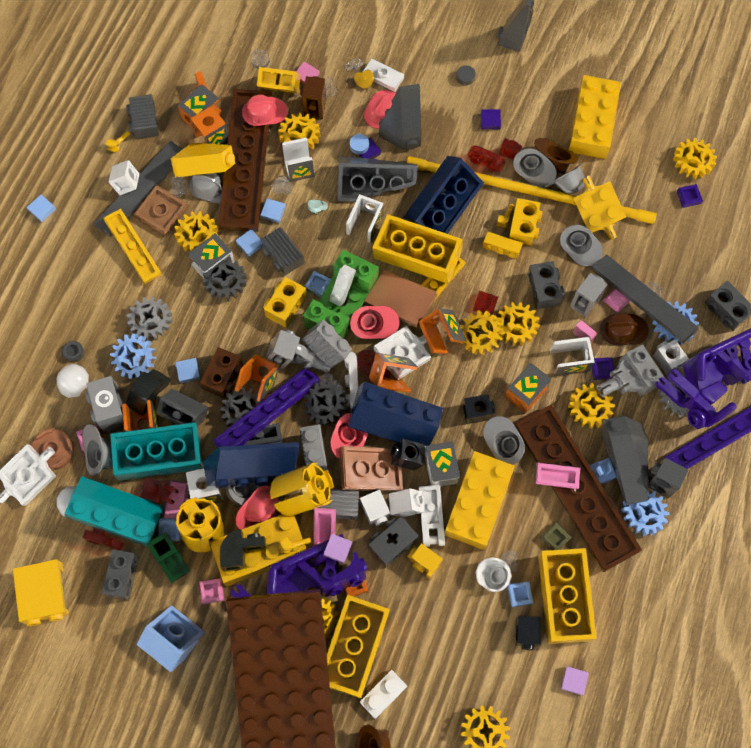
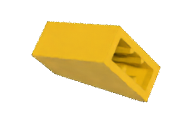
M192 142L171 158L175 177L225 172L235 164V156L231 145Z

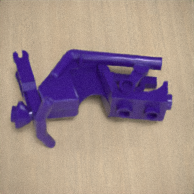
M751 328L701 351L686 361L683 365L685 377L676 369L670 371L668 379L689 396L688 398L671 385L666 378L661 377L656 382V387L679 407H687L689 409L688 422L691 426L697 429L710 427L723 420L736 409V404L731 402L719 412H716L712 404L728 390L721 381L727 385H734L740 381L742 384L751 381V341L749 340L751 338ZM737 346L740 347V351H741V359H742V362H741V363H740V361H739V359H738V357H737V354H738V350H737V348H736Z
M327 540L272 564L269 569L267 594L305 591L308 588L314 587L315 589H320L321 595L324 597L335 596L350 586L356 587L366 580L365 571L368 568L364 559H359L355 551L353 552L354 558L352 563L346 569L337 573L339 562L323 556L329 541ZM326 562L322 577L313 567ZM236 585L240 591L239 593L231 589V594L234 598L251 596L241 585Z

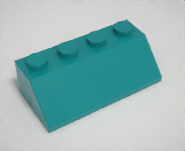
M196 422L111 434L113 474L118 481L190 472L204 468L202 447Z
M82 476L72 494L64 515L68 519L148 547L147 543L151 541L164 506Z

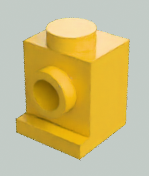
M422 543L418 548L414 546L407 556L411 559L413 568L420 573L424 571L427 573L426 578L430 580L443 558Z

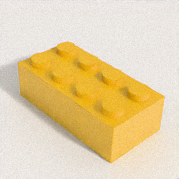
M583 75L568 150L575 154L606 159L611 147L621 82Z
M387 214L372 250L376 260L448 284L462 253L463 239Z
M474 451L444 535L485 550L515 466Z
M283 514L242 529L244 538H247L249 534L264 536L267 547L264 550L244 551L245 569L223 571L220 567V547L226 536L218 538L215 542L210 541L216 563L226 587L268 572L272 564L307 549L305 545L294 548L288 554H284L278 546L281 540L288 537L293 543L303 539L295 516H285Z
M586 548L541 551L538 555L547 644L591 642L597 639Z
M347 595L327 653L330 689L358 699L362 698L390 609Z

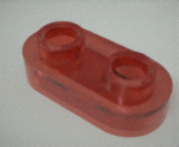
M471 146L467 154L472 163L487 167L492 172L502 171L506 164L502 156L480 146Z
M366 349L358 353L357 366L369 379L375 353ZM369 357L371 360L366 362L363 358ZM386 368L383 377L390 378V370Z

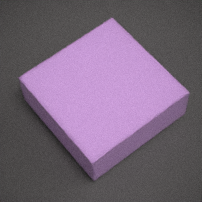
M331 534L323 556L345 563L352 541Z
M567 666L561 689L583 696L589 673Z

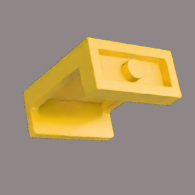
M56 559L13 569L19 622L31 627L40 625L42 620L49 619L50 622L62 620L65 615H69V611L65 607L61 572L64 571L62 562Z

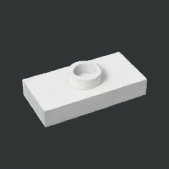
M371 59L364 71L367 69L373 71V82L393 92L397 90L404 79V74L374 59Z

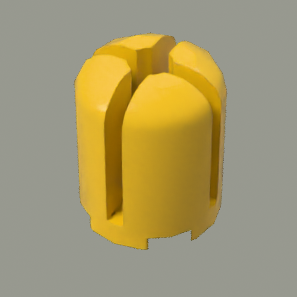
M311 463L277 476L271 483V499L302 489V492L274 503L276 510L285 516H293L328 505L332 501L329 500L330 489L334 488L328 470L323 471L319 466L315 465L318 463Z
M194 497L186 500L179 507L176 525L185 546L195 552L210 551L211 547L208 539L215 542L218 538L224 536V526L217 505L212 500Z

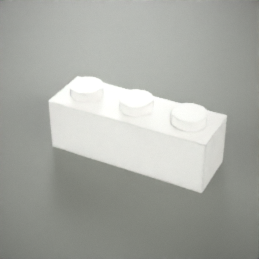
M344 265L339 270L329 299L330 302L338 306L345 302L356 272L355 269Z

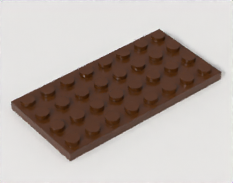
M315 589L227 598L226 606L242 748H336L321 590Z

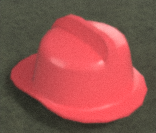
M382 90L371 98L364 111V119L368 125L379 129V122L385 118V111L392 106V99L396 93Z
M264 95L253 96L242 109L244 120L253 126L281 123L288 115V108L281 99Z
M365 306L353 313L350 326L353 333L359 338L383 339L388 338L397 331L399 317L395 310L390 307Z
M347 413L339 419L331 436V450L339 459V448L341 446L363 447L367 439L368 433L347 427L351 413Z
M258 487L240 507L235 518L238 529L242 530L277 516L279 511L276 510L274 503L280 500L278 498L271 499V487Z

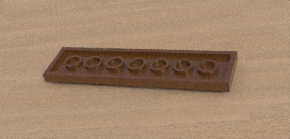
M234 89L228 145L232 146L235 164L224 172L219 229L253 230L254 232H259L269 125L253 126L248 124L242 116V109L253 96L264 95L272 97V91Z
M549 405L515 423L514 426L537 463L580 468L579 489L551 487L602 571L606 572L642 551L641 547L553 406Z

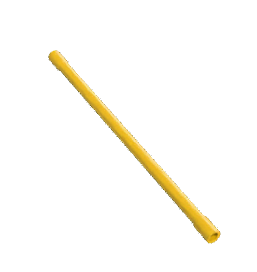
M411 156L407 160V163L417 164V170L435 173L441 165ZM476 173L485 185L576 205L573 198L577 197V195ZM622 206L626 217L645 223H655L657 213Z

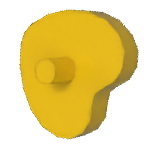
M367 69L363 73L357 72L354 75L355 83L361 88L368 89L374 81L373 71Z

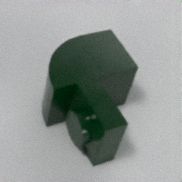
M167 532L147 543L153 556L161 565L171 583L191 572Z

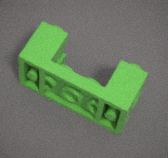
M342 250L333 265L334 276L319 301L312 300L303 315L304 327L308 330L324 319L334 327L336 333L342 339H345L351 328V316L357 309L364 306V300L378 280L379 267ZM344 265L355 269L356 272L346 297L347 304L345 306H338L330 302L329 299L339 270Z

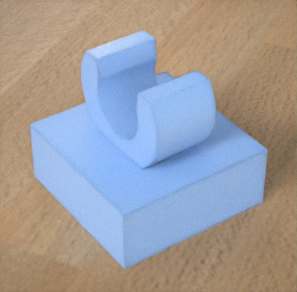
M609 458L590 465L601 485L617 479Z

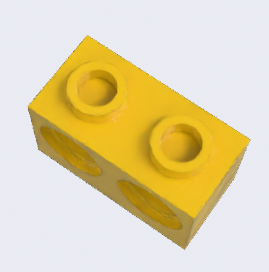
M259 67L257 87L263 90L299 94L301 75L296 71Z
M517 198L509 234L510 239L522 242V245L527 246L532 245L533 239L537 240L539 228H536V224L541 222L543 211L539 210L540 202ZM528 212L531 214V216L525 215L524 213ZM521 230H527L529 233H523Z
M284 277L282 282L277 283L274 288L275 293L265 301L263 308L265 317L287 328L305 300L307 292L304 286ZM287 291H292V292H294V293H293L292 295H290V296H286V295H285V293H286ZM277 307L283 308L281 312L274 311Z

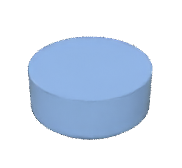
M363 134L352 136L350 139L351 151L355 154L367 152L369 149L368 138Z

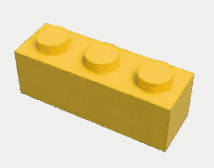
M487 231L483 248L518 259L523 243Z

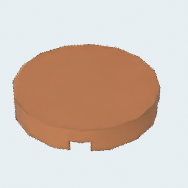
M54 428L46 429L37 434L33 440L32 447L38 454L41 455L48 447L55 451V454L46 461L52 471L63 468L73 457V441L64 431Z

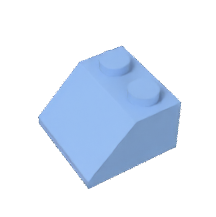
M171 605L145 627L136 645L168 671L172 672L185 660L204 636L205 631Z

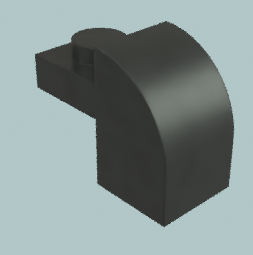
M155 369L149 373L142 372L129 391L126 401L127 406L143 416L148 412L147 400H151L153 405H155L157 395L170 384L171 379Z
M236 530L227 535L220 547L221 569L223 571L245 569L244 551L267 549L265 537L260 536V534H249L247 538H244L242 530Z

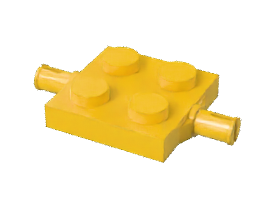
M590 176L583 178L582 180L587 190L573 198L586 228L592 233L598 230H605L609 240L616 238L617 236L612 226L617 221L626 218V215L611 182L594 186Z

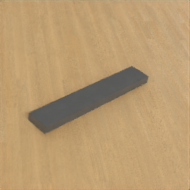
M170 141L139 174L136 190L120 195L94 223L95 227L111 237L113 234L103 218L121 209L128 219L156 185L158 186L173 169L171 158L183 149Z
M607 254L592 266V270L682 343L698 331V326Z

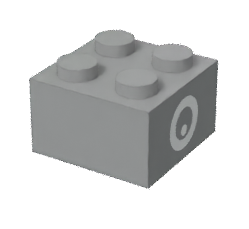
M112 376L86 383L88 391H85V396L93 408L90 414L98 429H102L105 434L124 429L122 410L124 402L120 388Z

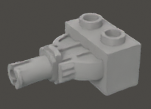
M280 330L271 340L265 358L279 364V369L283 370L291 362L301 364L305 369L314 367L326 373L330 371L328 366H325V363H322V360L313 351L299 344L300 337L295 336L294 332Z
M641 345L627 352L618 362L617 368L610 372V377L613 378L597 385L596 389L597 392L602 391L599 394L601 397H605L616 390H621L622 394L627 391L638 392L641 397L657 389L656 382L664 376L645 347Z

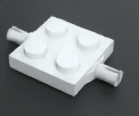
M407 326L374 345L373 348L378 353L410 358L418 368L431 359V356L424 347V344L427 342L425 336L418 337L414 335ZM386 365V368L391 371L397 380L414 371L412 369Z
M26 445L0 470V479L5 487V490L0 494L1 503H4L12 495L22 506H26L56 477L46 462L55 454L51 447H48L40 455L31 445Z

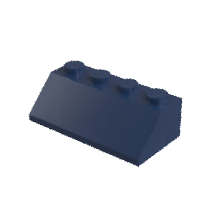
M447 156L403 216V219L448 234L484 182L462 158Z
M364 381L357 389L347 427L396 443L406 439L428 446L431 444L439 428L443 408Z
M299 442L219 447L203 461L207 486H216L217 489L233 484H236V487H243L249 483H255L259 486L273 482L277 476L295 470L300 447Z

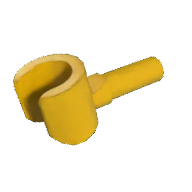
M126 131L116 141L109 138L106 142L107 150L118 152L120 144L130 133Z
M510 204L505 216L498 215L497 227H507L510 214L514 208L513 204Z
M287 537L281 540L278 546L284 554H288L298 546L311 543V539L306 538L292 543Z

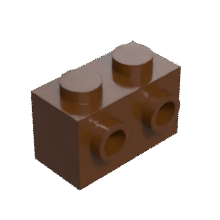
M306 76L305 84H301L300 88L304 117L309 114V118L323 119L326 105L325 78Z
M218 347L200 381L202 389L225 399L226 394L232 392L235 384L233 381L236 375L239 376L240 369L244 366L241 356Z

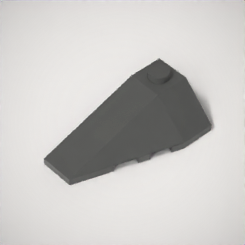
M523 0L508 17L504 27H500L498 37L500 38L499 46L518 52L521 51L531 24L534 0Z
M419 84L399 87L392 99V106L390 109H386L385 118L379 122V136L400 149H415L421 146Z
M338 156L337 201L356 202L359 194L365 197L378 196L384 192L396 191L416 185L418 165L361 157Z
M626 416L604 419L601 435L626 505L648 501V439L642 423Z

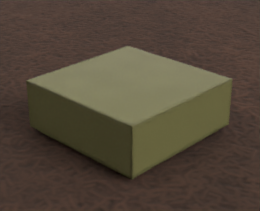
M555 523L540 539L552 550H560L572 537L560 525Z

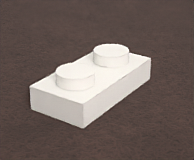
M391 670L359 703L376 719L407 688V685Z

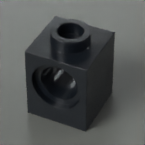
M489 394L464 398L462 406L466 424L489 421L493 413H495L494 401H490ZM482 406L485 411L477 412L474 407Z
M406 439L400 440L392 446L391 465L413 471L424 465L426 445Z
M518 616L516 618V646H521V650H535V647L541 645V617Z

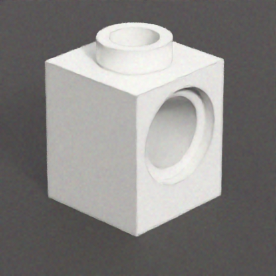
M127 160L112 166L108 182L119 195L136 190L139 172Z
M676 340L669 343L664 341L656 347L658 350L653 355L667 376L671 373V370L682 368L684 363L689 360ZM666 353L672 354L674 359L668 358Z
M409 488L388 494L391 515L407 517L424 512L422 491Z
M380 490L360 498V504L370 526L374 524L380 526L388 521L387 518H390V511Z

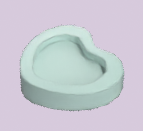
M308 201V210L316 214L328 208V203L324 201Z

